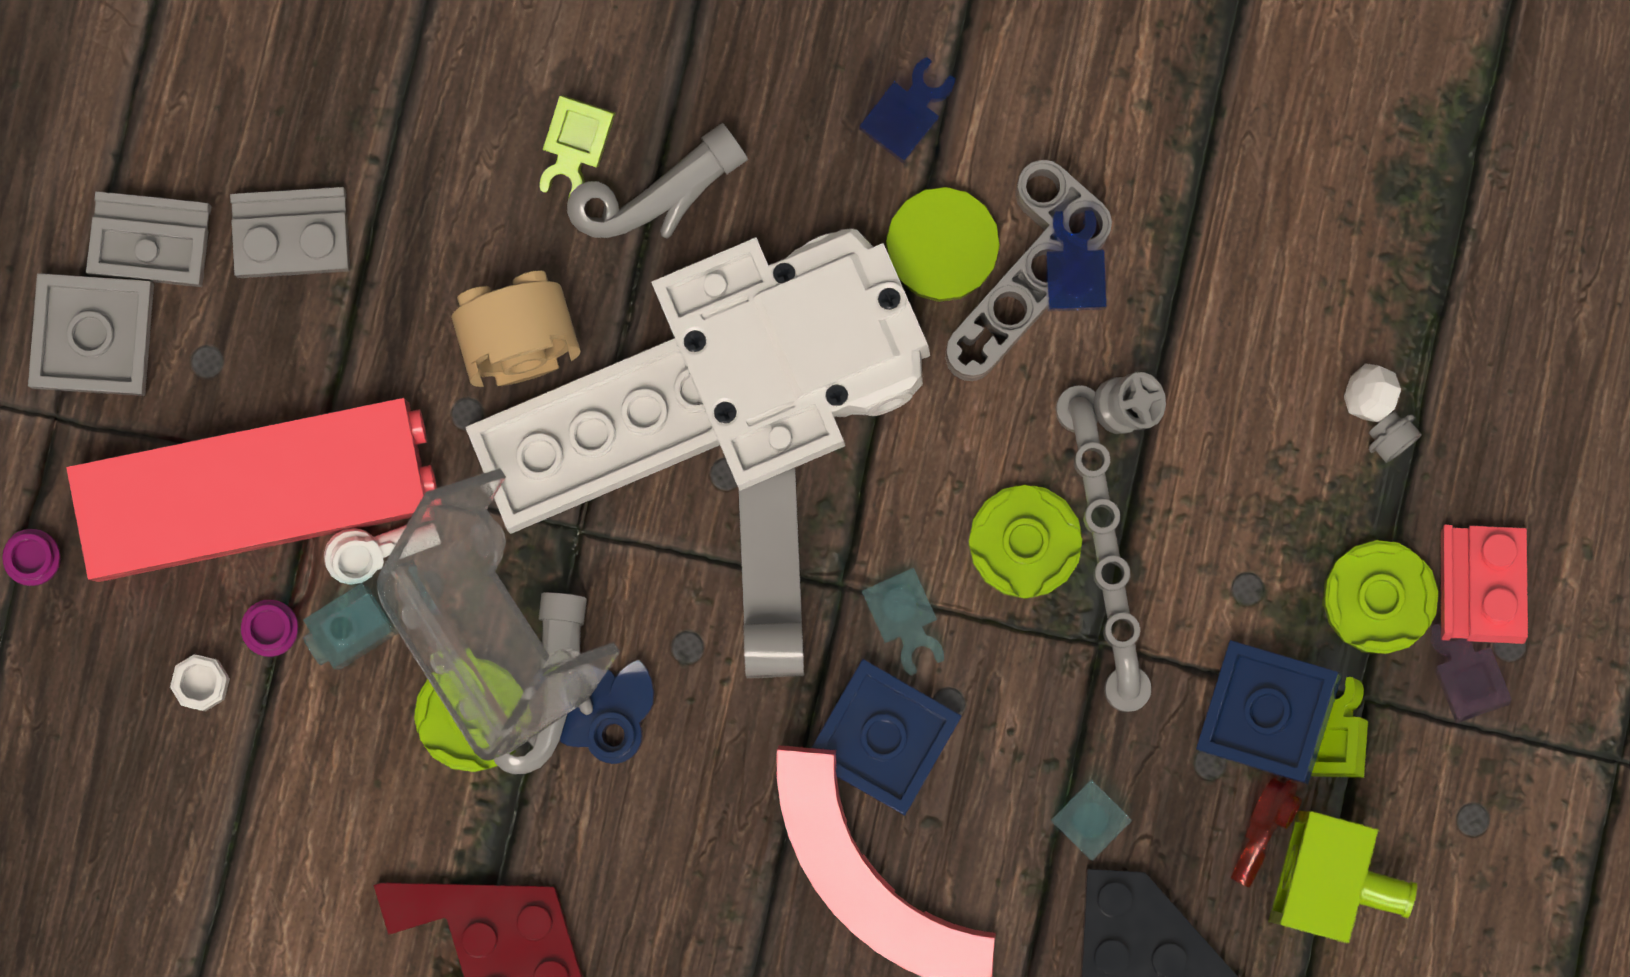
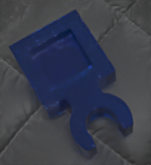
M928 57L919 61L915 66L912 74V86L908 92L894 82L859 126V130L903 164L939 120V116L930 110L928 106L931 102H940L946 99L951 94L955 84V78L949 75L940 87H928L923 81L924 74L932 65V61Z
M1086 210L1084 213V229L1080 233L1073 234L1068 232L1063 226V211H1056L1052 219V233L1055 239L1062 244V251L1046 253L1048 311L1105 310L1104 250H1088L1087 242L1092 238L1096 229L1095 214L1092 210Z

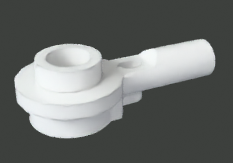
M430 517L375 537L362 529H344L333 535L326 544L323 554L325 566L330 575L341 583L350 585L362 583L371 578L377 570L382 569L384 557L435 539L437 535Z

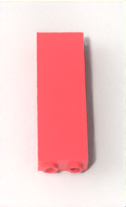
M401 398L66 467L88 580L101 582L330 535L344 529H359L432 514L429 500L437 499L438 491L432 465L422 467L418 444L427 443L421 410L411 411L409 402Z

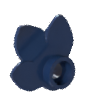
M581 657L584 680L593 705V712L589 715L583 714L571 694L568 713L559 741L567 746L588 747L597 759L605 763L618 764L628 761L641 747L643 740L641 721L647 716L654 705V687L651 675L646 666L639 660L630 663L615 676L611 670L601 663ZM613 724L621 726L625 734L623 742L618 746H612L606 740V731Z

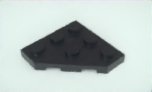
M1086 869L1080 977H1238L1145 872Z

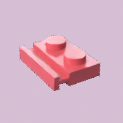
M1453 525L1443 526L1441 530V640L1450 641L1451 638H1463L1472 642L1525 643L1528 638L1527 528L1487 526L1453 528Z

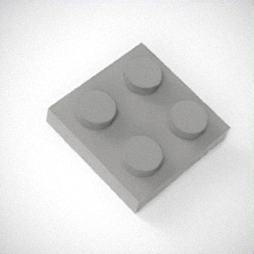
M37 274L28 387L44 390L145 396L154 283L142 280Z

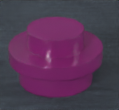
M37 529L22 530L14 534L7 541L2 556L3 566L7 574L17 583L26 586H38L48 582L58 571L61 562L60 549L53 537L46 532Z
M262 600L253 604L246 611L241 622L243 641L251 651L261 656L274 657L287 652L294 645L298 637L299 625L297 617L289 606L280 601Z

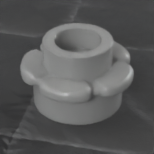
M1393 412L1380 421L1369 432L1375 440L1369 447L1370 452L1374 453L1376 451L1385 463L1400 455L1421 436V433L1412 423L1415 417L1410 414L1401 419L1396 412Z

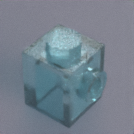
M363 583L303 620L310 630V633L303 636V640L320 666L329 661L333 669L337 670L343 669L398 634L369 587Z

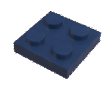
M1230 640L1196 750L1309 784L1342 674Z
M862 659L812 748L836 750V775L838 778L905 816L962 716Z

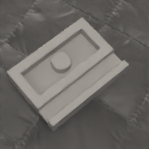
M344 187L230 194L233 216L234 276L237 278L350 271L346 190Z
M95 191L96 205L94 217H92L86 267L88 275L202 287L209 232L207 229L212 207L209 203Z

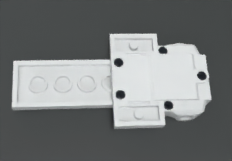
M844 229L817 237L794 250L785 259L768 266L757 238H753L651 282L673 332L674 339L465 428L508 532L512 534L719 445L740 491L845 446V443L834 417H847L852 414L877 416L895 410L907 403L912 398V395L923 385L922 359L929 357L930 352L883 243L873 247L858 230Z

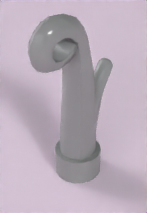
M721 123L701 137L703 142L649 188L620 209L614 193L607 185L598 181H588L579 185L571 193L567 202V214L571 223L578 231L593 238H610L640 227L668 210L660 231L662 237L669 238L683 215L699 195L724 172L729 174L746 162L748 158L727 127ZM591 198H600L603 201L604 212L602 218L589 217L585 213L584 207Z
M541 593L538 620L542 621V663L538 730L521 722H509L498 728L493 734L490 743L491 755L495 763L503 771L512 774H526L541 768L552 756L561 737L571 694L583 714L589 715L593 712V705L584 680L580 653V629L584 625L587 601L585 597L563 593ZM520 736L525 738L532 748L525 756L515 757L510 755L506 749V744L511 737Z

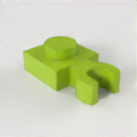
M564 95L559 96L543 150L557 154L558 157L556 163L543 172L540 179V191L549 192L554 177L559 174L566 175L572 182L569 197L579 185L585 183L584 176L580 171L582 163L596 168L599 166L616 114L615 112Z
M1346 677L1344 694L1339 699L1334 700L1311 774L1313 777H1364L1368 721L1361 717H1353V711L1361 704L1364 695L1363 684L1358 679Z

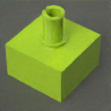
M1297 811L1268 922L1349 943L1359 904L1409 918L1416 898L1417 883L1406 882L1368 871L1378 829L1312 811Z

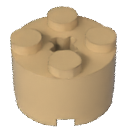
M532 271L522 274L513 279V286L492 292L490 287L483 286L467 290L458 295L457 299L460 307L452 314V322L468 377L473 386L484 387L481 377L495 376L497 386L527 381L559 369L556 358L566 352H569L571 361L579 356L580 347L562 287L556 282L548 281L545 271Z

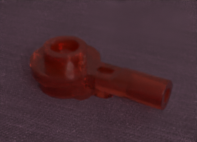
M1273 778L1264 789L1250 819L1251 825L1245 836L1249 838V841L1230 876L1237 883L1249 888L1251 887L1266 858L1265 848L1273 832L1278 826L1287 829L1293 822L1302 803V799L1295 796L1297 783L1288 780L1284 784Z

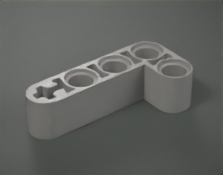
M1039 160L1026 166L1019 176L1015 192L1019 207L1044 232L954 331L948 341L945 354L947 367L954 376L961 380L975 381L989 374L1102 248L1111 231L1112 220L1110 212L1105 205L1053 161ZM1037 176L1048 177L1057 187L1058 193L1056 198L1046 203L1033 200L1027 192V182ZM1076 214H1089L1099 224V235L1091 240H1080L1070 231L1069 220ZM1038 256H1052L1061 264L1062 276L1051 283L1042 282L1032 273V261ZM1004 297H1013L1019 300L1024 307V319L1014 325L1001 323L994 315L993 306L995 302ZM982 319L993 335L1005 341L999 345L995 337L992 336L984 345L980 355L985 362L980 365L972 360L967 365H964L959 361L962 349L958 344L963 342L971 346L983 334L984 327L975 323Z
M792 468L741 491L739 490L744 654L747 679L804 676L795 468Z

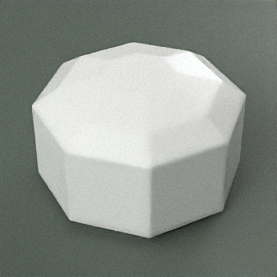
M1364 364L1350 376L1344 394L1348 412L1363 420L1378 423L1395 410L1401 392L1396 373L1378 365Z
M194 654L175 666L170 688L181 706L207 711L225 700L230 678L219 660Z

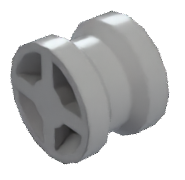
M1145 372L1111 378L1101 383L1095 392L1093 401L1094 413L1098 422L1107 431L1114 434H1125L1134 430L1151 428L1158 424L1164 415L1166 407L1165 393L1161 384L1152 375Z

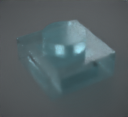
M1089 780L1050 821L1090 861H1093L1132 819L1093 780Z

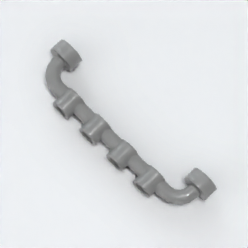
M1073 386L1065 390L1059 397L1056 404V417L1066 430L1075 432L1078 451L1074 457V468L1083 477L1088 505L1084 512L1083 520L1087 530L1093 534L1098 562L1094 568L1093 578L1096 585L1103 591L1107 614L1103 635L1106 642L1113 648L1116 670L1107 677L1104 693L1108 703L1113 708L1122 712H1132L1142 708L1148 702L1151 695V683L1145 672L1139 669L1135 642L1140 635V626L1136 618L1130 615L1125 585L1130 578V568L1119 555L1115 528L1120 521V511L1116 504L1110 501L1105 471L1110 464V454L1100 444L1098 420L1094 413L1093 404L1095 391L1086 386ZM1087 451L1097 452L1102 458L1101 468L1096 471L1086 469L1081 461L1083 453ZM1097 507L1108 509L1112 515L1110 526L1105 528L1096 526L1091 518L1093 509ZM1111 563L1120 568L1122 578L1118 584H1108L1103 580L1101 571L1104 565ZM1124 620L1131 626L1132 634L1127 641H1118L1113 637L1111 627L1115 621Z

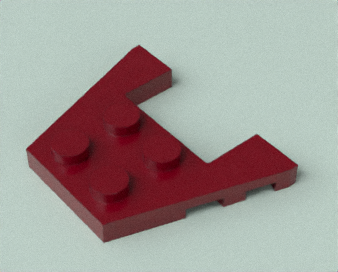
M380 883L374 885L388 935L442 918L447 919L464 977H583L555 886Z

